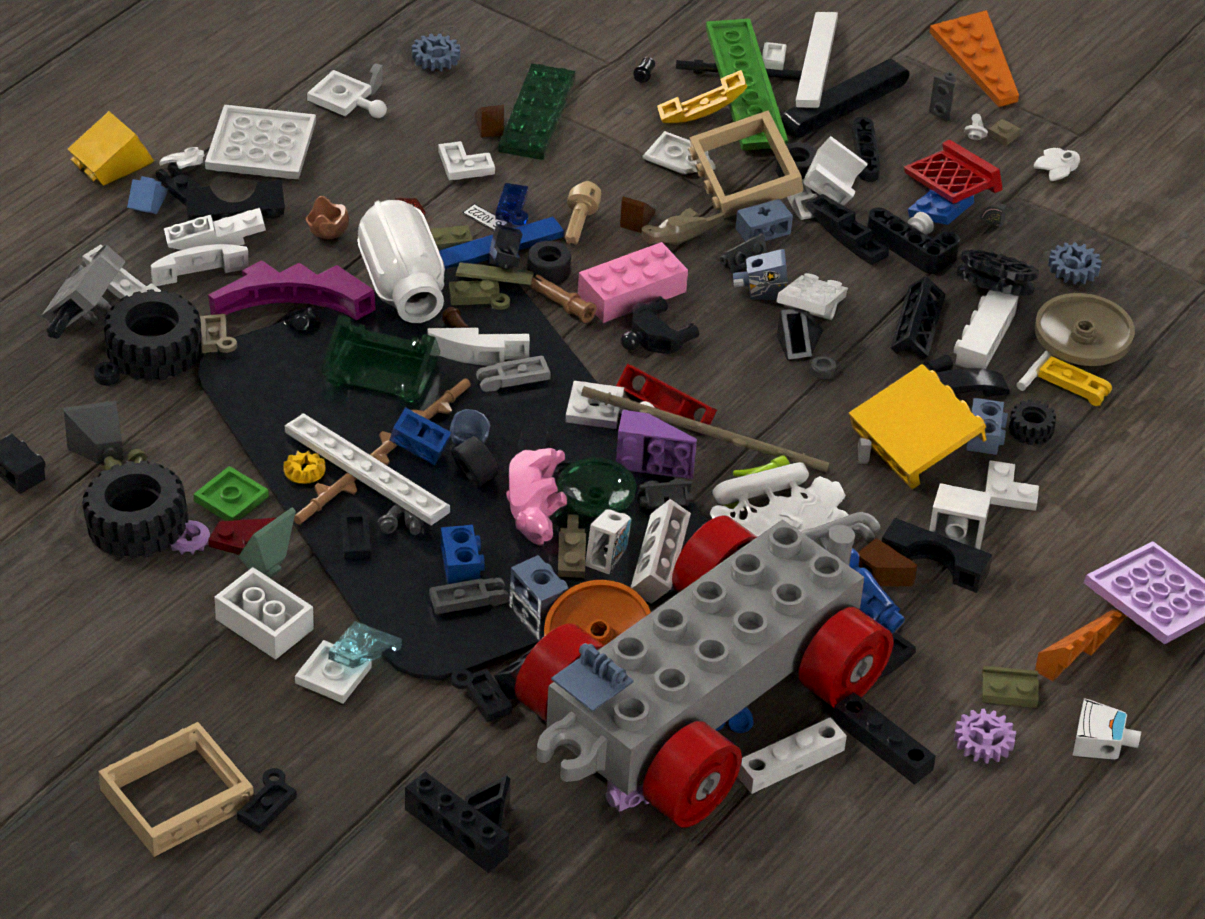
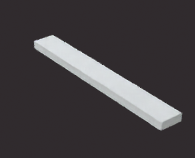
M838 12L815 13L797 92L796 107L818 108L820 105L838 21Z
M304 413L285 425V433L429 525H433L450 513V505Z

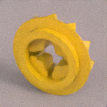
M309 450L306 453L297 451L296 455H288L287 461L284 462V474L288 479L296 483L306 484L315 482L324 475L326 470L325 460L320 458L318 453L311 455ZM303 464H308L306 468L302 470L301 466H303Z

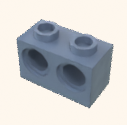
M979 398L973 399L971 412L975 416H980L985 422L987 440L983 442L978 436L967 442V451L997 455L998 446L1004 445L1006 430L1001 429L1006 428L1008 413L1003 412L1004 402Z

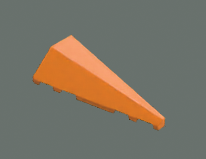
M1114 608L1038 653L1035 671L1054 681L1082 651L1091 656L1127 616Z

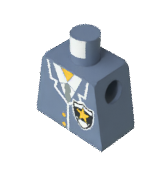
M780 249L748 257L746 259L747 271L733 273L734 287L749 286L750 298L754 300H777L778 293L788 286L785 250Z

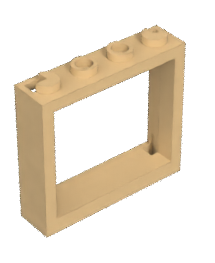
M769 110L689 137L691 147L688 148L691 160H696L697 173L700 178L704 177L705 179L703 181L707 194H712L713 196L711 199L714 209H719L720 213H725L724 218L736 215L737 210L803 192L802 176ZM764 132L785 176L725 196L704 152Z
M199 722L184 729L182 728L180 731L158 740L154 744L98 771L101 792L154 857L233 817L254 796L251 783ZM197 750L229 789L151 828L120 788Z

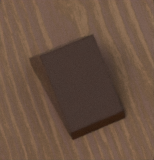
M504 105L480 107L474 113L481 138L504 135Z
M623 196L620 227L642 233V227L648 225L656 209L645 202Z

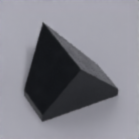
M799 308L780 310L777 339L786 359L812 356L824 330L806 310Z
M505 776L465 797V801L503 830L510 806L511 779Z

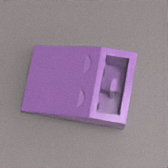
M623 410L618 430L616 469L693 479L697 439L649 413Z

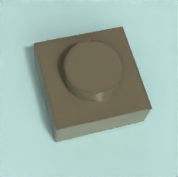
M1001 119L989 128L988 137L1007 146L1020 136L1021 129Z

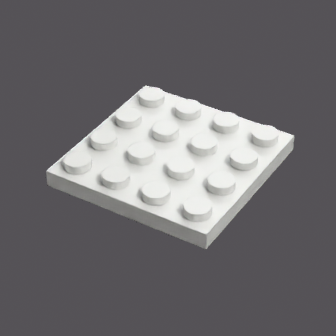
M224 105L205 160V169L299 180L316 124V115Z

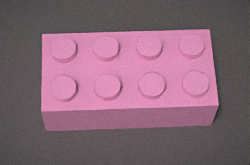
M661 242L579 272L578 294L584 301L596 304L597 310L595 314L605 323L632 313L633 306L638 303L646 304L659 296L666 300L685 293L688 269Z

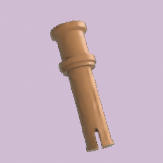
M540 275L535 276L537 279L533 277L530 285L531 289L562 305L566 313L578 316L583 323H588L592 320L597 310L596 304L584 301L579 294L569 293Z

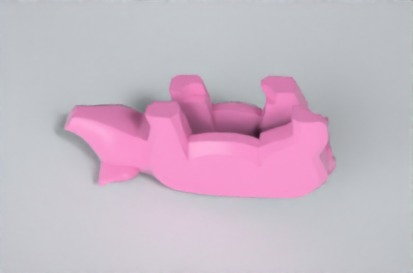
M552 448L539 449L537 451L524 450L511 460L509 466V491H507L506 495L510 502L511 512L516 520V528L528 540L540 546L544 544V541H549L553 537L552 521L548 517L557 509L567 504V497L563 492L555 493L558 492L555 478L552 477L556 466L565 460V454L563 451H556Z

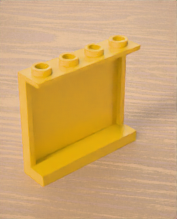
M923 364L849 412L852 428L861 438L871 441V448L912 490L920 485V473L976 436L983 442L987 440L985 434L986 424L983 419L978 415L975 416L964 400L959 401L951 387L948 385L944 386L940 382L938 375L933 370L929 371Z

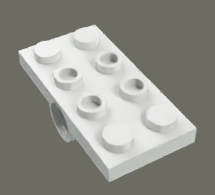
M804 274V276L801 275L778 293L777 302L784 304V307L788 309L799 308L809 311L810 315L832 320L837 304L846 297L848 288L841 286L842 283L838 281L828 280L825 282L818 280L819 277L816 275Z

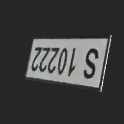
M476 204L471 205L462 212L494 231L496 224L505 226L509 223Z

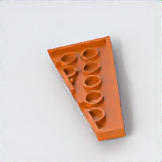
M987 10L930 25L929 33L998 107L1018 102V90Z

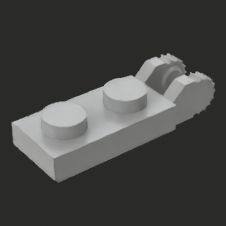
M544 356L495 363V365L486 366L476 371V377L481 381L480 386L483 392L497 391L500 387L549 380L551 375Z

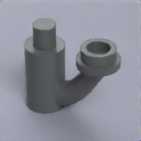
M395 504L386 515L378 519V527L386 534L393 533L398 526L397 516L401 513H404L405 525L410 529L411 534H419L421 532L420 528L424 525L422 519L398 504Z

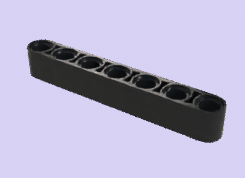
M888 59L822 92L818 108L796 106L790 108L781 117L783 126L796 137H804L902 87L908 81L910 71L895 60Z

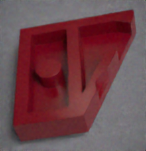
M276 518L219 521L208 539L209 547L240 555L252 535Z

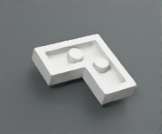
M461 141L438 144V152L449 180L495 174V166L490 153L466 155Z
M990 460L985 490L986 493L992 494L990 504L1036 511L1039 486L1013 482L1015 464Z

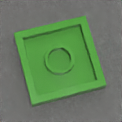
M228 466L194 493V502L225 521L241 520L269 497V490Z

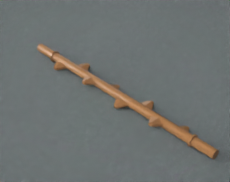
M464 378L452 389L445 391L444 395L426 410L411 411L428 420L437 413L450 414L452 409L449 403H453L460 394L471 386V383L468 379ZM382 431L379 434L382 445L370 455L383 464L388 465L389 459L387 454L398 445L389 441L391 433ZM346 473L332 486L317 483L315 489L318 497L310 500V503L295 515L294 521L297 524H302L316 511L319 512L322 506L341 491L355 494L357 488L354 480L357 478Z

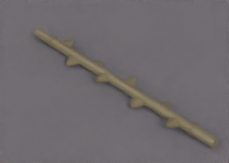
M586 386L582 389L581 396L603 402L605 405L609 404L628 411L649 413L664 422L731 442L739 447H747L775 457L784 455L791 462H801L807 467L827 472L829 462L807 456L805 453L800 454L723 430L719 426L714 427L631 401L629 398L612 395L611 392L605 393Z

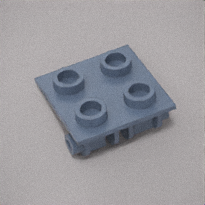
M587 643L580 647L579 653H581V657L551 678L552 681L592 712L634 682L626 674L624 668H619L606 654H600L593 644L588 645Z

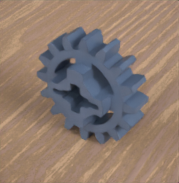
M429 34L427 38L421 36V40L416 39L415 44L412 45V60L415 61V65L422 64V69L429 68L431 71H434L435 68H438L440 71H443L445 67L451 69V64L457 65V60H460V44H457L456 39L450 40V36L444 37L441 34L437 36Z
M1076 242L1073 245L1064 243L1063 247L1057 245L1055 250H1051L1048 266H1050V272L1056 273V278L1063 277L1065 283L1068 280H1072L1073 284H1076L1077 281L1086 284L1087 279L1094 281V277L1099 276L1102 260H1099V254H1094L1093 248L1086 249V244L1080 247L1077 246Z

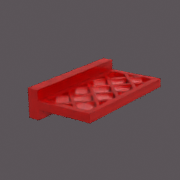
M951 140L942 143V151L904 166V171L907 175L953 204L986 189L993 193L1003 190L1000 169Z

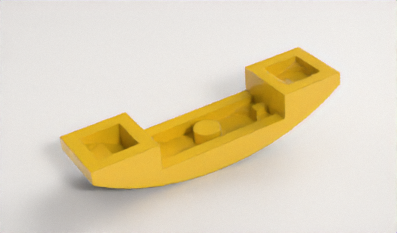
M742 70L721 78L722 86L683 103L676 97L657 105L662 122L680 123L692 121L724 108L738 98L747 88Z

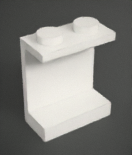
M830 136L817 150L803 183L819 195L824 194L844 206L855 194V190L851 187L856 176L868 163Z

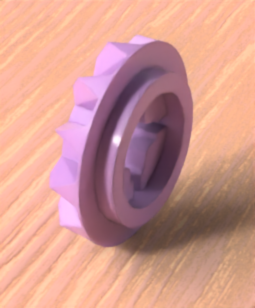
M188 520V523H185L186 529L182 536L178 535L179 539L173 545L169 543L172 551L179 550L182 555L186 551H190L193 555L195 550L203 551L204 546L209 545L210 532L204 524ZM186 534L190 536L192 541H187V539L185 538Z

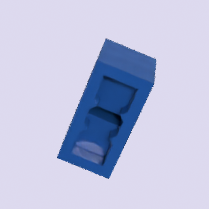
M405 407L393 427L389 441L435 465L448 444L451 432Z
M473 525L441 527V551L447 584L480 579V571L485 570L483 554H478V551H481L480 536L475 535Z

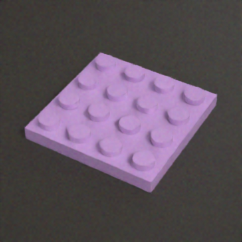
M1153 541L1087 574L1085 577V585L1164 644L1205 623V579Z

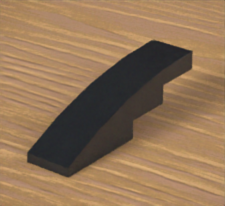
M824 194L805 203V207L834 238L870 265L889 256V248L872 238V230L856 221V213Z

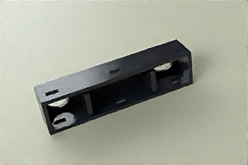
M855 692L834 705L832 720L915 785L933 771L936 755ZM908 754H909L910 756H912L914 759H916L917 761L911 760V759L908 757Z

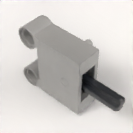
M107 244L94 255L90 264L86 267L79 264L69 273L65 282L43 312L42 316L50 322L46 329L48 337L58 339L65 328L81 316L95 324L98 318L91 309L96 308L105 314L112 307L102 295L125 264V260Z

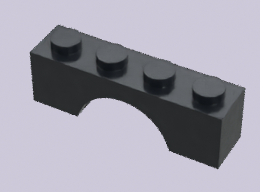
M282 180L258 182L253 194L240 202H227L220 199L213 193L210 186L185 188L188 221L211 215L212 220L216 221L260 208L262 216H266L268 219H275L280 217V215H284L285 203Z
M895 517L882 536L881 541L889 545L911 561L915 559H931L943 564L950 571L953 584L978 593L989 574L993 554Z

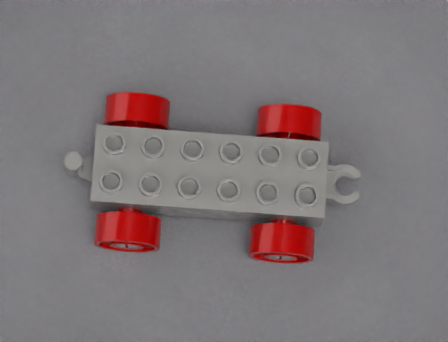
M726 515L718 516L700 527L679 554L672 574V585L678 594L604 646L581 627L573 623L561 625L549 632L535 645L526 657L518 673L515 685L517 699L547 722V728L538 740L537 760L541 763H546L550 761L558 746H565L578 757L571 760L564 759L561 762L560 778L563 781L581 780L597 771L626 795H629L643 784L644 799L679 827L686 828L701 822L719 806L736 781L742 763L741 750L715 729L799 666V680L801 684L834 708V705L853 692L862 698L874 685L887 665L893 648V635L888 629L860 610L864 576L849 567L852 545L855 539L854 531L844 525L831 527L828 531V547L825 550L783 519L760 536H756L731 517ZM584 643L588 645L593 644L600 654H606L619 668H624L626 674L634 680L631 685L593 712L551 680L553 676L581 657L579 649Z

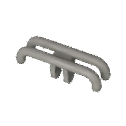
M857 512L801 533L827 550L828 531L835 525L850 527L854 533H860L866 541L872 542L875 539L873 532L880 530V524L872 515Z

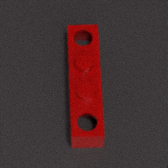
M630 364L626 365L616 385L617 387H624V391L645 402H650L660 410L691 420H695V412L703 408L706 411L700 422L707 425L711 424L717 412L715 408ZM637 376H643L645 379L641 390H635L632 385L634 378Z

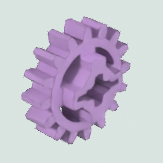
M981 709L980 714L971 710L970 716L963 714L961 721L956 723L954 741H958L957 749H965V757L970 754L974 755V761L976 762L979 758H983L985 763L989 762V758L999 762L1000 756L1007 758L1009 751L1014 749L1016 731L1012 730L1013 723H1005V715L999 718L996 717V711L994 710L991 714H986L985 709Z

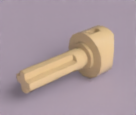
M590 181L582 182L573 187L567 198V205L573 211L565 235L566 243L569 245L571 243L578 244L586 216L596 213L601 201V189Z

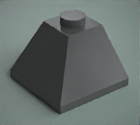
M116 401L63 408L68 450L95 463H104V459L108 456H112L114 460H123L122 438Z

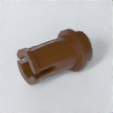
M448 307L443 311L442 320L450 328H470L462 319L459 309Z

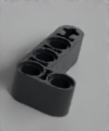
M877 207L869 211L867 228L872 230V238L928 274L939 273L957 260L960 238L956 233L943 232L932 239L884 208Z

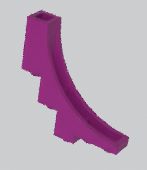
M261 260L242 270V278L208 295L211 315H227L252 306L289 302L329 307L355 320L376 310L374 290L338 265L317 275L301 263L278 272Z

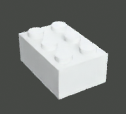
M253 567L215 596L216 620L275 660L314 630L313 606Z

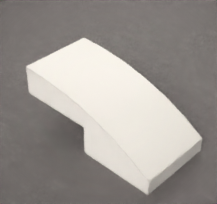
M803 180V192L787 197L794 212L801 220L814 217L805 207V203L817 197V194H812L811 188L805 185Z

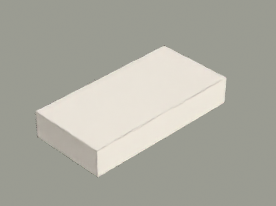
M764 43L762 59L765 68L783 70L786 44Z

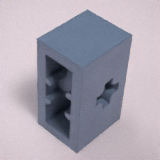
M780 199L737 210L736 230L745 242L761 233H764L765 241L791 234L793 215Z

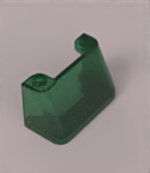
M339 315L321 368L322 374L327 378L326 381L333 385H341L343 383L399 396L400 399L407 402L420 399L441 352L436 337L423 334L421 341H419L418 337L414 336L412 340L368 331L365 325L360 324L359 327L351 325L352 319L350 317Z

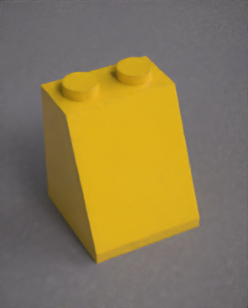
M110 111L68 148V151L73 156L70 159L71 162L79 170L84 168V173L91 181L97 180L103 186L154 162V159L138 136Z

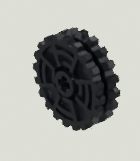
M974 249L962 251L961 260L965 264L958 266L957 275L961 276L963 280H968L971 284H977L979 287L999 291L1004 294L1010 293L1017 296L1018 294L1022 296L1033 294L1035 286L1031 281L1036 280L1039 275L1038 269L1034 268V266L1028 265L1026 262L1019 261L1016 258L996 254L991 251H977Z

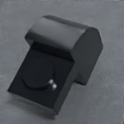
M496 224L490 246L489 266L513 269V267L519 266L521 258L518 250L523 235L520 229Z

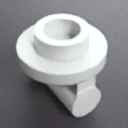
M974 114L972 116V125L966 126L964 132L972 140H981L987 136L988 131L983 126L981 116Z

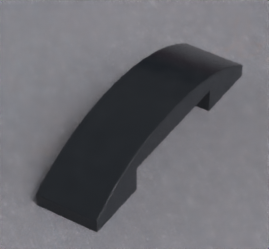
M960 368L936 373L940 382L944 386H950L955 394L982 390L985 397L1006 395L1010 392L1003 375L993 370Z

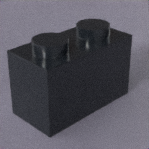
M13 434L0 440V477L21 494L45 480L44 468L46 465L44 459L39 454H35L23 440L20 441Z

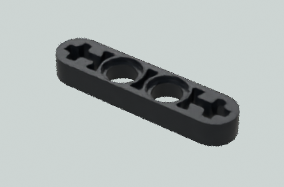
M857 117L853 120L852 126L855 154L868 163L858 175L860 179L866 182H874L879 179L881 167L874 123L870 118Z

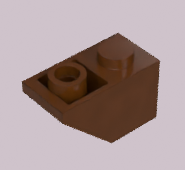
M875 538L858 552L859 567L869 570L880 586H912L915 584L918 565L879 539Z

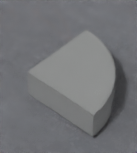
M376 63L370 70V73H372L371 81L366 83L371 85L370 96H373L382 85V65Z
M860 438L858 442L859 464H868L871 441Z

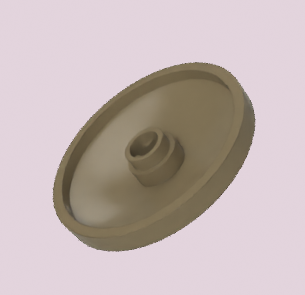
M1070 293L1054 297L1041 306L1036 317L1035 334L1039 343L1049 353L1061 360L1077 365L1100 366L1113 363L1129 352L1133 344L1135 327L1128 313L1116 303L1097 295Z

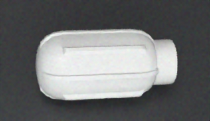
M378 200L374 202L375 205L369 208L360 220L357 239L375 291L382 301L397 309L399 316L403 320L410 323L428 321L435 317L443 307L444 299L441 290L445 285L444 262L428 223L421 210L409 203L400 200H385L382 202Z

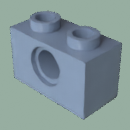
M539 555L511 567L510 586L540 620L547 617L553 603L569 589L567 583L564 580H560L550 564L545 563Z

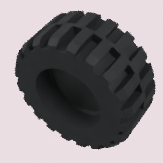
M154 289L143 293L140 291L134 292L132 296L126 295L121 298L120 303L116 302L105 316L104 334L107 357L110 359V362L118 365L121 373L125 375L130 374L134 379L144 378L145 381H152L153 379L166 380L169 376L176 377L181 374V371L186 372L190 369L192 364L198 360L199 354L202 351L201 318L199 312L186 298L182 299V296L177 293L170 294L166 290L156 292ZM152 333L164 334V335L153 336V337L143 336V335L152 334Z
M129 461L125 465H114L110 470H104L99 473L98 478L94 477L84 492L82 505L88 535L98 548H101L102 551L108 554L114 553L116 557L124 558V556H129L131 559H136L142 555H145V557L153 556V553L157 551L161 553L168 548L169 543L173 545L179 539L178 535L182 536L186 529L185 523H188L189 516L182 481L172 470L167 467L164 469V466L158 463L150 464L148 461L134 463ZM135 507H147L139 511L124 512Z

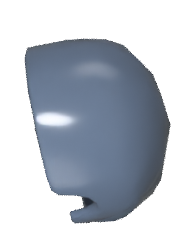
M464 409L454 415L450 426V438H452V442L456 446L472 436L479 438L485 443L489 434L490 422L484 414L476 410Z

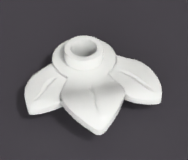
M191 147L185 149L184 152L163 157L159 165L177 162L179 169L195 166L203 162L205 154L198 147Z
M1049 148L1043 151L1044 156L1036 160L1034 169L1050 170L1049 179L1051 182L1060 180L1078 167L1080 156L1075 151Z

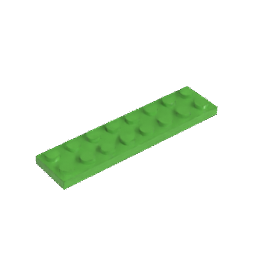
M751 20L707 21L706 32L720 79L742 70L747 84L745 91L728 104L733 122L769 110L785 144H788L787 135ZM764 132L739 140L742 151L771 148Z

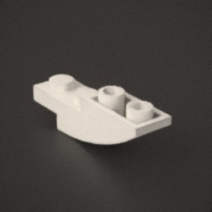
M260 208L214 222L211 215L164 228L168 247L180 250L216 244L240 246L245 244L243 237L266 230Z
M428 328V351L451 360L491 366L495 365V363L504 362L507 359L529 358V334H479L478 328Z

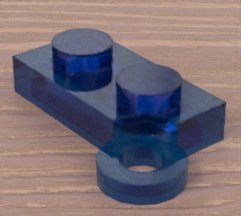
M505 183L495 212V220L507 221L519 226L528 222V214L523 211L528 196V186Z

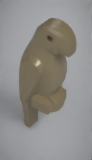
M688 208L681 215L666 219L660 226L646 225L642 227L641 236L643 240L651 245L661 242L678 245L704 234L712 227L723 222L725 213L721 212L704 218L698 217V213Z

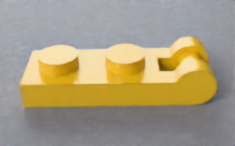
M1052 356L1039 370L1038 377L1087 398L1093 406H1099L1103 402L1104 396H1107L1112 391V385L1108 381Z

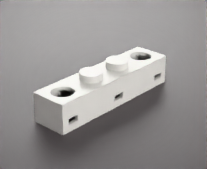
M830 717L743 757L737 777L753 794L843 752L847 736ZM764 765V769H763V770H760V771L753 770V769H756V768H758V767Z

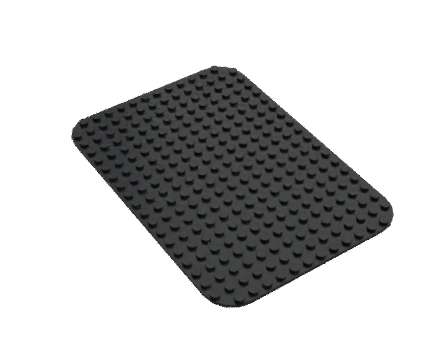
M458 266L445 269V285L441 290L444 299L443 307L435 317L428 321L410 323L403 320L395 307L382 301L378 294L374 292L376 310L358 320L326 307L317 310L320 314V320L315 324L309 323L308 328L303 331L296 330L293 325L287 326L280 322L233 337L237 341V348L234 351L228 353L220 352L219 350L218 352H207L201 358L198 369V377L202 389L284 511L286 512L293 507L296 511L295 515L306 507L310 500L318 497L315 489L317 483L332 486L348 472L319 454L320 458L325 460L326 467L324 475L319 480L302 484L288 479L284 474V462L287 461L288 455H296L297 451L306 453L309 450L311 455L317 452L285 433L286 424L304 413L370 455L382 445L379 434L382 431L392 433L393 427L405 407L409 410L424 411L441 398L445 391L452 389L464 378L470 381L471 386L460 394L453 403H449L452 412L450 414L437 413L430 421L450 431L452 420L457 412L470 409L484 414L490 422L488 438L484 445L497 463L499 474L479 488L475 487L460 471L454 460L452 450L457 446L452 442V438H449L446 448L435 465L400 446H396L387 454L389 464L386 466L450 505L449 514L433 525H429L424 521V525L420 528L421 532L413 535L405 525L404 513H401L397 516L398 526L396 530L389 534L383 533L378 527V519L386 515L397 503L359 479L354 480L357 488L355 494L341 491L322 506L319 512L316 511L302 524H297L293 521V524L383 658L397 671L415 678L434 679L437 681L451 677L452 673L456 670L465 669L471 671L535 647L544 637L546 617L540 620L510 586L511 567L539 555L545 563L550 564L554 573L558 576L559 532L561 528H567L568 515H578V528L585 529V562L590 526L605 510L628 515L631 518L627 548L610 574L585 566V578L559 577L560 580H564L569 589L580 583L592 580L615 581L631 588L650 515L658 509L640 507V497L637 496L639 487L648 481L668 483L674 480L672 476L616 469L621 413H619L616 429L565 422L573 382L580 381L598 384V382L518 283L498 281L499 293L506 294L510 298L509 307L503 310H497L491 304L451 305L449 282L486 280L456 276ZM498 300L496 302L503 303L504 301ZM448 307H454L459 309L462 319L470 328H478L479 334H529V358L544 356L551 372L550 379L500 387L497 391L483 392L480 386L481 381L476 377V371L486 366L451 360L428 351V328H450L449 325L444 324L442 313ZM507 359V360H504V362L513 361V360H519V359ZM596 403L590 404L591 406H599ZM522 428L548 431L545 449L552 448L556 451H563L565 454L564 461L575 463L581 468L580 480L575 484L565 485L559 491L566 495L567 504L557 509L548 517L552 521L553 537L549 541H544L542 546L532 543L516 528V520L511 512L510 502L506 495L507 491H509V466L511 460L516 456ZM303 464V466H301L302 470H304V468H306L308 464ZM560 470L558 473L567 477L572 476L571 473ZM664 498V502L666 503L669 500L668 498ZM694 502L688 503V506H681L691 513L682 549L693 534L708 522ZM367 512L371 558L344 559L341 514ZM473 525L475 535L480 536L481 551H478V554H483L485 570L480 571V579L502 578L505 583L504 590L508 591L510 598L505 604H499L498 606L489 604L436 615L429 596V589L431 587L448 585L441 551V527ZM672 585L671 590H669L667 593H665L657 600L676 594L678 592L674 590Z

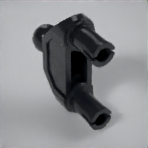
M659 296L646 304L638 303L633 306L632 331H627L622 335L621 345L629 351L635 350L640 344L647 351L671 354L680 350L684 343L699 337V330L694 323H689L677 331L665 324L656 316L668 309L666 300Z

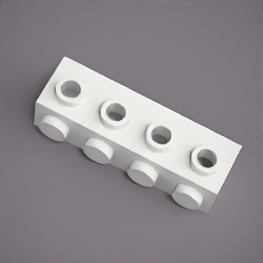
M989 290L986 296L981 297L978 311H973L970 325L966 324L963 330L962 340L958 339L953 352L957 354L955 365L965 368H987L1016 314L1019 296Z

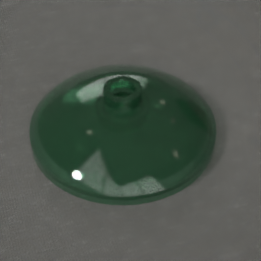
M585 458L569 464L562 470L557 480V493L563 492L566 495L567 504L565 506L572 511L588 517H599L605 510H612L618 513L625 510L635 498L636 481L626 467L615 461L605 458Z

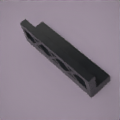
M927 275L908 287L890 347L896 354L910 347L922 359L929 355L946 294ZM931 293L936 297L935 301L933 300ZM926 306H928L931 316H929ZM921 321L924 322L927 332L924 331ZM917 337H919L921 345L916 341Z

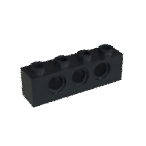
M426 771L405 787V810L487 873L508 857L509 834Z

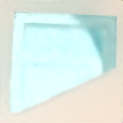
M355 621L329 650L328 659L353 669L367 661H373L382 657V651L390 648L394 651L400 650L402 639Z

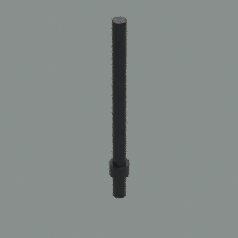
M694 59V61L676 60L675 69L693 70V73H702L703 71L719 73L716 63H706L698 59ZM766 68L768 77L801 79L802 71Z

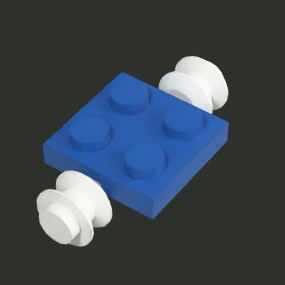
M930 189L927 194L908 208L910 217L908 224L927 235V233L932 232L934 229L933 222L948 225L974 203V195L953 204Z

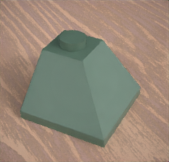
M293 507L252 535L238 556L249 570L253 567L269 578H272L282 569L280 564L287 554L296 512Z

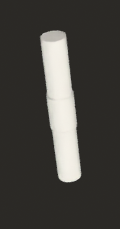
M1046 350L1017 383V388L1024 391L1039 375L1040 368L1054 355Z

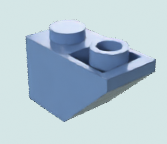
M141 176L140 180L133 179L127 208L157 214L167 195L168 189L161 186L162 182L155 181L153 178Z

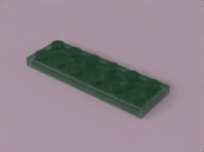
M531 63L499 142L498 152L544 160L574 83L576 71Z

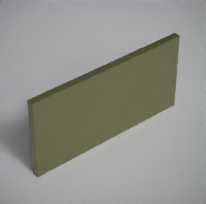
M460 262L456 276L531 285L534 272Z

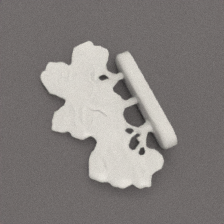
M801 462L726 480L718 484L712 491L715 500L719 504L724 505L739 501L734 509L720 505L712 507L710 511L712 519L722 515L731 517L730 513L735 511V518L732 519L756 536H760L782 519L796 527L800 532H804L848 516L845 511L837 508L846 496L839 482H831L829 479L819 476L814 479L811 487L807 489L798 486L804 483L809 476L806 466ZM792 488L790 497H778L773 494L776 491ZM801 493H806L808 498L804 499ZM767 494L770 499L769 504L764 507L753 506L748 501L749 498ZM743 507H746L748 511L747 518L741 520L739 518L740 510L744 511ZM750 508L756 509L757 513L751 512Z

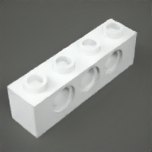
M671 499L650 515L631 588L650 604L671 590L673 569L681 553L691 514Z

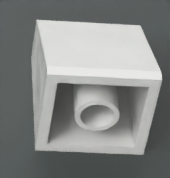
M940 483L933 505L929 531L980 550L992 494Z

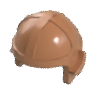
M319 196L315 200L311 212L306 217V221L313 235L331 240L339 238L347 230L349 214L344 205L332 204L325 196Z

